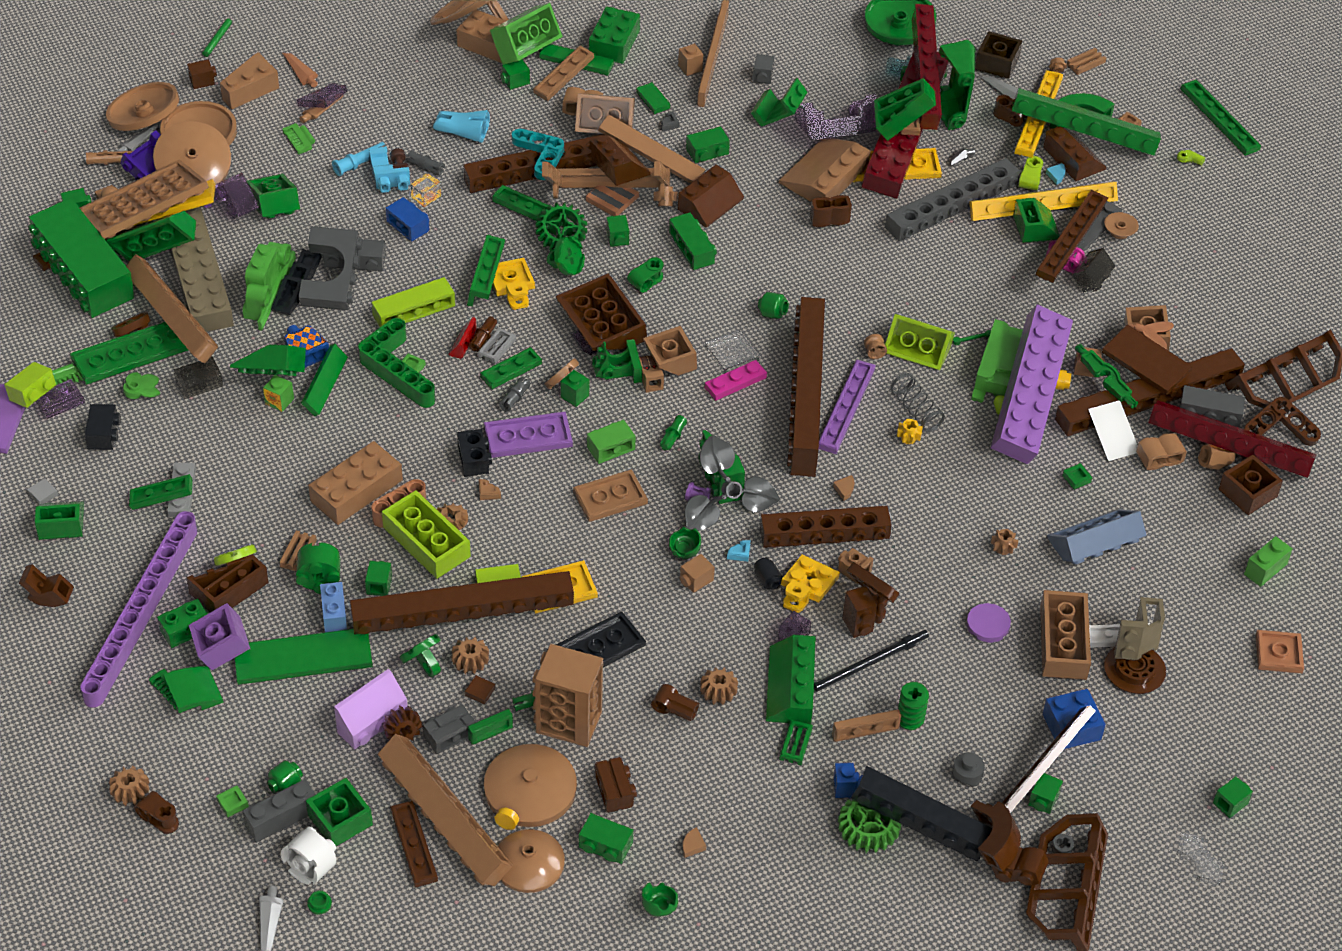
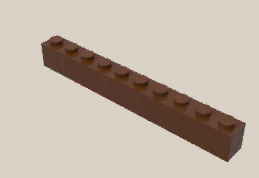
M1232 348L1187 362L1193 366L1192 371L1168 395L1143 379L1132 380L1126 383V385L1132 390L1131 396L1138 402V405L1132 409L1123 401L1121 402L1127 417L1153 408L1158 400L1169 403L1180 399L1184 385L1207 390L1225 384L1240 373H1243L1245 364ZM1108 390L1099 391L1096 394L1059 405L1055 421L1068 437L1095 427L1088 409L1119 400Z
M570 571L355 599L350 600L355 635L390 631L399 628H412L421 625H434L436 623L456 622L466 619H479L488 616H501L510 613H523L532 610H545L554 607H566L574 605V590Z

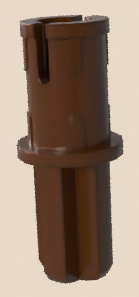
M489 316L482 327L477 328L474 338L468 344L471 350L478 352L486 340L490 339V333L497 325L496 319Z

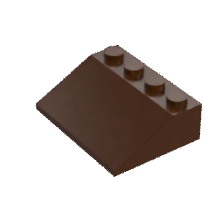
M609 273L556 296V300L592 351H597V348L601 347L603 342H606V350L625 349L626 340L634 339L635 344L638 345L644 342L643 338L647 337L645 322Z

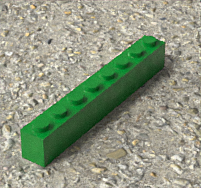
M1018 88L1012 104V111L1153 156H1155L1161 140L1160 132Z

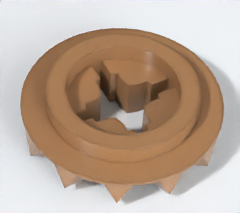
M444 503L442 508H437L458 530L464 528L468 523L467 510L463 509L462 505L456 506L454 503L446 505ZM449 513L452 516H455V521L451 519V517H448Z

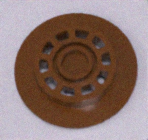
M1113 648L1105 658L1104 668L1108 679L1116 687L1128 693H1150L1159 688L1166 678L1165 663L1154 650L1142 654V657L1138 660L1116 659L1114 655L1115 648Z

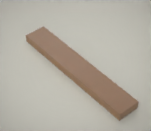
M609 114L598 129L602 134L609 135L653 163L654 161H660L665 168H670L671 173L690 184L705 173L704 168Z

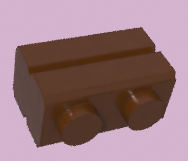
M620 757L609 759V761L596 762L594 774L606 812L610 813L619 809L632 808L637 792L634 783L630 784L629 778H631L629 766L624 765Z

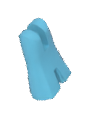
M488 110L465 113L439 111L433 129L483 143L489 128L490 114Z

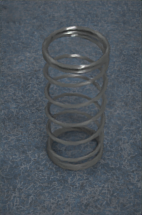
M910 373L899 375L891 384V392L897 394V399L903 402V406L909 409L910 415L915 416V420H917L916 416L925 414L921 422L917 420L918 423H921L925 432L936 430L943 423L945 414L940 411L939 407L932 408L933 400L926 401L928 394L925 392L920 393L922 387L920 385L914 386L916 380ZM905 376L911 377L905 380L897 391H893V387L898 380ZM910 380L906 387L899 390L904 383ZM920 387V391L914 397L904 400L912 389ZM906 393L903 400L898 397V394ZM926 394V398L920 404L911 407V404L918 396ZM912 400L909 407L905 406L904 402ZM929 401L932 402L928 410L916 415L922 405ZM918 407L916 413L912 414L910 409ZM933 409H938V411H934V412L930 413V414L925 418V416H926L930 411H932ZM938 414H942L941 420L930 429L924 428L927 422L936 418Z

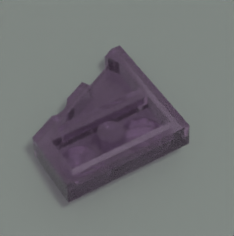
M331 83L324 88L298 98V106L327 108L348 92L346 85Z

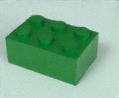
M606 6L589 38V51L594 53V55L614 59V62L623 64L640 31V14Z

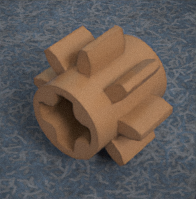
M666 186L665 198H661L660 187H658V191L654 192V201H658V206H673V201H677V192L673 191V187Z
M1009 529L996 530V535L992 536L991 544H994L993 551H997L1001 555L1013 554V550L1017 548L1019 541L1015 539L1016 533Z

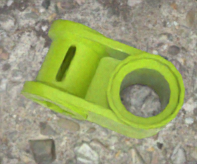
M1033 156V158H1027L1019 181L1020 188L1038 190L1043 160L1040 157Z

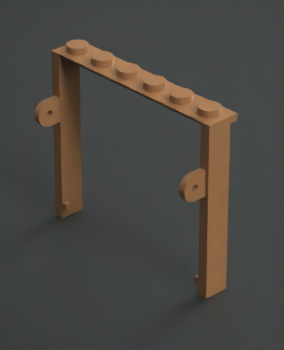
M654 161V168H647L651 175L618 186L600 168L556 169L549 162H542V177L553 185L554 199L559 197V188H595L598 185L620 188L660 187V196L665 198L666 186H670V168H665L660 161Z

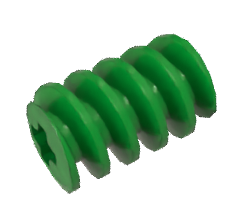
M909 682L901 689L898 709L901 714L900 727L903 729H918L925 721L929 692L923 684Z

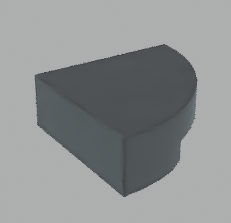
M673 111L668 112L661 121L662 132L680 127V122Z

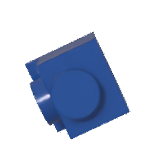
M835 763L833 775L835 798L852 797L859 779V773L855 772L854 763Z

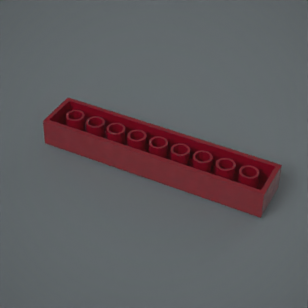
M914 51L899 89L916 82ZM937 51L939 85L941 86L949 62L945 57H941ZM920 129V135H905L899 132L888 141L880 134L866 169L862 188L897 199L924 129Z

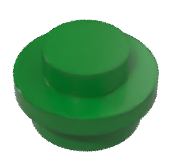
M324 891L312 893L307 902L308 909L318 915L328 912L332 906L331 897Z

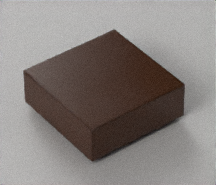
M476 675L465 690V696L485 705L496 689V684Z

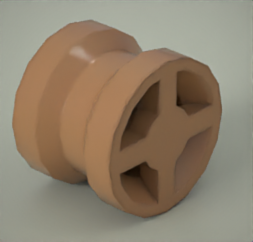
M872 334L864 340V346L867 349L869 358L880 359L887 353V348L881 335Z

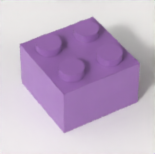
M227 603L189 625L198 658L211 670L218 668L250 649L241 617Z

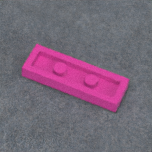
M754 360L705 382V389L716 401L766 379L767 372L757 360Z

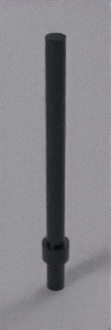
M923 630L912 636L907 635L901 638L900 642L814 683V690L818 692L904 649L909 650L915 647L916 643L928 638L929 633L927 630Z

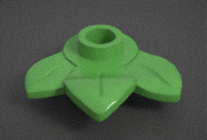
M133 372L126 377V383L123 385L126 397L138 399L141 396L150 398L160 395V391L155 388L159 383V377L152 374L141 376L138 372Z

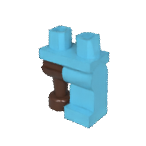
M386 147L369 149L370 165L376 189H380L381 193L389 192L391 187L408 190L410 172L408 164L403 163L406 158L404 150L400 148L393 149L390 152V159L395 164H389Z

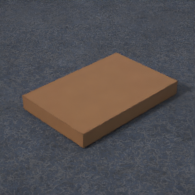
M632 469L573 487V492L589 522L648 504V498Z

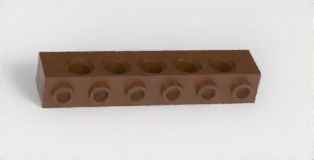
M888 506L761 514L760 519L763 548L890 539L892 527Z

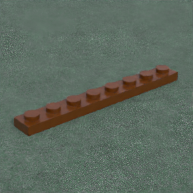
M1093 190L1089 192L1037 269L1036 276L1054 283L1106 205L1109 197Z

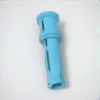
M380 142L354 155L349 153L343 159L333 160L332 167L336 175L342 176L348 170L357 169L358 165L370 160L369 149L384 148L382 146L385 143Z

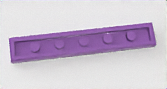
M856 360L819 439L820 450L837 454L873 376L876 365Z

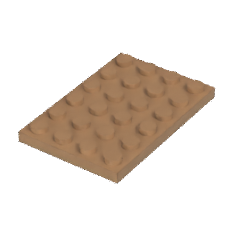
M178 160L84 205L80 209L104 239L114 237L117 232L128 230L140 221L149 220L152 215L158 212H165L175 204L184 203L187 198L193 195L202 194L209 186L204 178L181 160Z

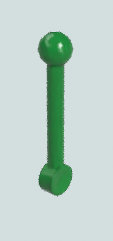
M991 330L963 338L954 337L953 344L960 345L961 342L981 337L989 338Z

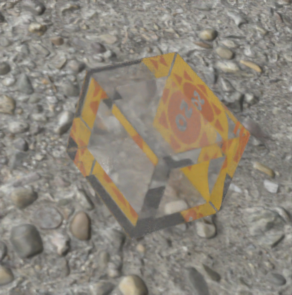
M428 173L410 184L411 198L423 207L441 197V182Z

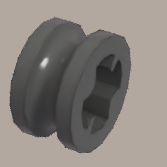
M1059 834L1053 840L1052 852L1072 853L1074 841L1069 835ZM1062 844L1067 845L1066 847H1063V849L1059 847V845L1061 846Z

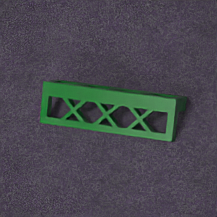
M486 235L470 288L468 306L473 307L475 297L489 299L506 239Z

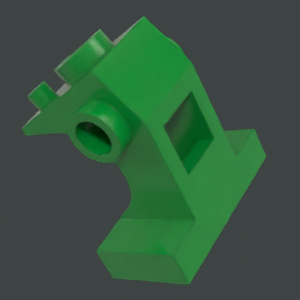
M634 339L626 340V350L621 354H609L606 350V342H603L601 347L597 348V354L592 359V367L596 377L612 379L632 376L634 383L642 382V366Z

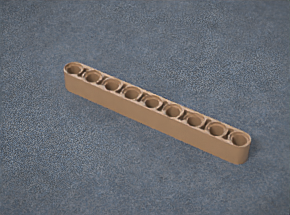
M135 254L126 265L131 272L132 282L192 355L201 362L207 363L218 349V345L150 264Z

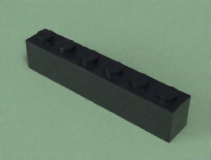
M866 766L859 777L851 797L852 800L977 862L982 856L978 847L989 837L993 829L869 766Z

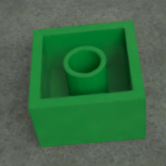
M347 778L306 800L308 817L324 838L331 840L335 846L373 826L370 807Z

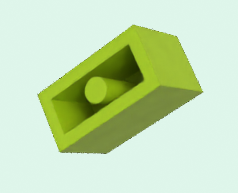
M33 362L4 385L9 401L28 408L56 386V382L51 368Z

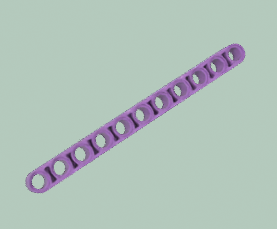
M184 511L179 513L174 519L81 683V692L86 706L94 708L104 702L196 537L197 526L193 513Z

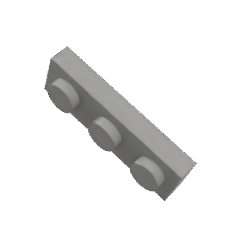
M174 463L172 479L190 474L193 479L192 495L170 500L167 511L168 517H176L184 511L191 512L196 473L195 463Z

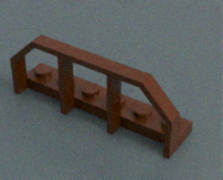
M1329 330L1302 345L1296 346L1290 351L1269 359L1247 372L1240 373L1225 383L1228 391L1234 388L1237 391L1241 389L1248 403L1264 409L1271 402L1256 397L1247 382L1251 380L1255 383L1263 378L1262 374L1267 373L1268 376L1272 374L1284 397L1291 403H1294L1340 379L1342 348L1333 332ZM1327 342L1336 358L1331 379L1322 383L1307 356H1309L1308 352L1311 350L1313 353H1316L1323 349V344ZM1298 358L1314 386L1297 396H1294L1278 368L1281 365L1283 368L1294 363L1293 359ZM1283 405L1277 406V409L1284 408Z
M1098 813L1065 815L1041 834L1038 849L1045 851L1049 861L1048 865L1085 863L1084 869L1081 870L1082 883L1081 888L1040 889L1041 882L1037 885H1031L1026 910L1029 920L1048 940H1071L1078 951H1089L1108 839V832ZM1092 824L1091 830L1087 834L1088 848L1084 852L1047 854L1048 843L1071 825ZM1078 899L1077 909L1074 910V929H1047L1035 916L1038 900Z

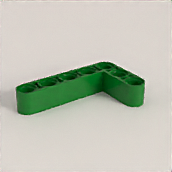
M393 318L359 343L360 363L419 406L424 408L431 407L436 401L434 384L391 354L392 351L402 345L407 339L405 321L400 318Z

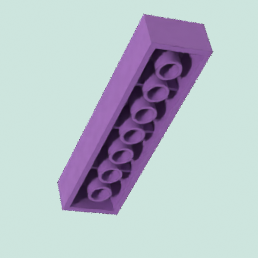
M1038 304L1027 315L991 449L1026 464L1038 455L1073 320Z

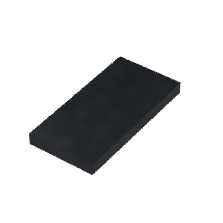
M621 611L556 645L603 658V667L646 646V640Z

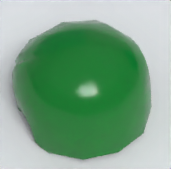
M682 527L669 538V549L679 559L687 560L693 558L701 549V535L696 528L687 529Z
M649 882L642 888V905L646 912L652 916H667L672 914L678 907V894L672 887L666 886L663 882L657 886H652Z

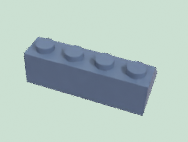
M1118 509L1048 534L1047 538L1063 561L1079 564L1084 562L1086 557L1101 556L1103 551L1108 549L1109 551L1118 550L1122 544L1137 543L1140 541L1139 538L1147 535L1140 511Z

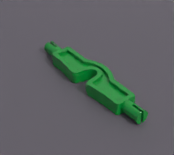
M1082 344L1075 347V350L1081 355L1080 361L1087 367L1093 377L1108 376L1103 380V387L1120 402L1125 401L1132 409L1138 405V402L1131 396L1132 390L1121 380L1120 374L1114 366L1104 362L1093 350L1087 351Z

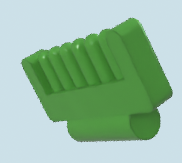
M295 123L283 128V134L293 144L297 154L312 150V144L315 143V139L305 125L299 127Z
M73 363L52 370L56 386L50 392L55 393V388L59 390L60 386L64 388L65 385L74 384V380L76 383L79 382V379L83 381Z

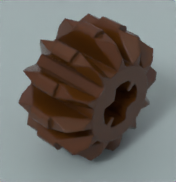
M400 705L396 711L391 709L390 715H384L385 722L382 723L385 736L389 740L397 734L407 737L414 742V735H420L419 729L423 727L417 711L412 710L409 706L403 708Z

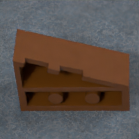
M253 554L226 563V566L220 569L206 570L207 573L194 577L191 575L186 577L189 594L195 599L198 598L202 606L210 613L226 603L231 608L235 607L269 583L267 567Z

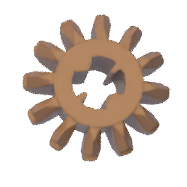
M465 637L464 641L458 640L456 646H453L452 662L456 665L457 671L463 669L465 675L468 671H472L475 674L477 669L483 671L484 665H488L489 649L488 646H485L483 640L477 641L476 637L469 640Z
M715 666L713 671L707 670L705 676L701 678V694L704 695L706 701L712 699L713 705L716 702L724 705L725 700L731 702L733 696H736L738 692L737 678L734 677L733 671L726 672L725 667L722 670H718Z
M123 766L122 772L115 771L114 777L110 778V795L114 797L117 803L123 802L126 806L129 802H132L136 805L138 799L142 800L145 798L144 794L149 793V778L144 774L142 768L136 770L132 766L127 770Z

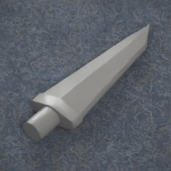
M979 76L1002 95H1008L1012 99L1015 98L1018 88L992 76Z
M161 121L151 125L126 142L121 143L116 152L134 151L150 137L151 133L159 129Z
M274 885L268 886L267 896L259 897L260 951L272 950L284 899L277 897V887Z

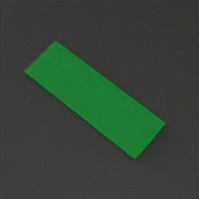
M163 322L70 353V358L87 385L188 351V349L168 324Z
M354 629L249 642L250 649L235 657L238 685L373 667L369 634L354 635Z

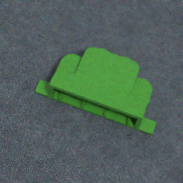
M269 242L268 245L258 244L246 269V300L243 305V318L258 321V329L260 331L263 330L272 311L271 307L284 276L289 274L293 262L296 260V253L291 251L290 244Z
M995 319L976 376L971 400L982 403L986 392L993 393L995 397L999 395L1005 396L1023 332L1022 329L1010 327L1006 322Z

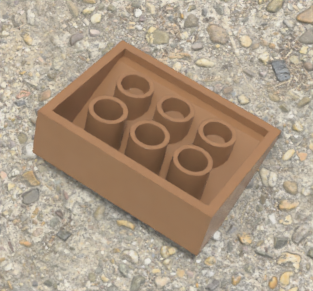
M824 137L779 180V184L810 202L818 197L831 198L838 196L868 167L871 151L857 142Z

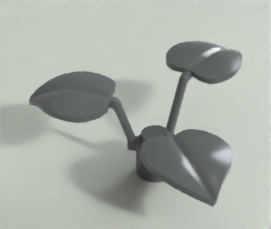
M711 435L704 442L700 452V464L709 474L719 471L720 475L725 479L722 485L723 494L713 498L711 501L704 495H696L689 499L685 506L687 529L696 528L698 531L713 526L720 516V509L713 504L727 497L736 499L743 493L741 497L742 504L747 510L752 512L763 511L780 501L775 488L764 478L750 477L745 481V489H742L740 483L732 481L727 477L722 469H728L733 465L735 453L730 444L715 435Z

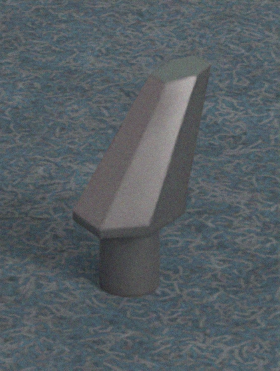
M963 146L950 159V167L965 161L968 156H974V148L966 149Z

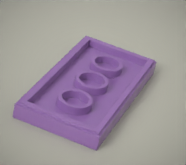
M0 384V453L7 454L26 407L9 401L4 384Z
M566 412L484 422V430L488 438L489 452H491L492 458L573 447Z

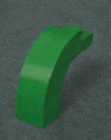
M1086 93L1071 94L1059 99V101L1112 117L1115 103L1101 96ZM1050 123V128L1052 129L1059 127L1058 125Z

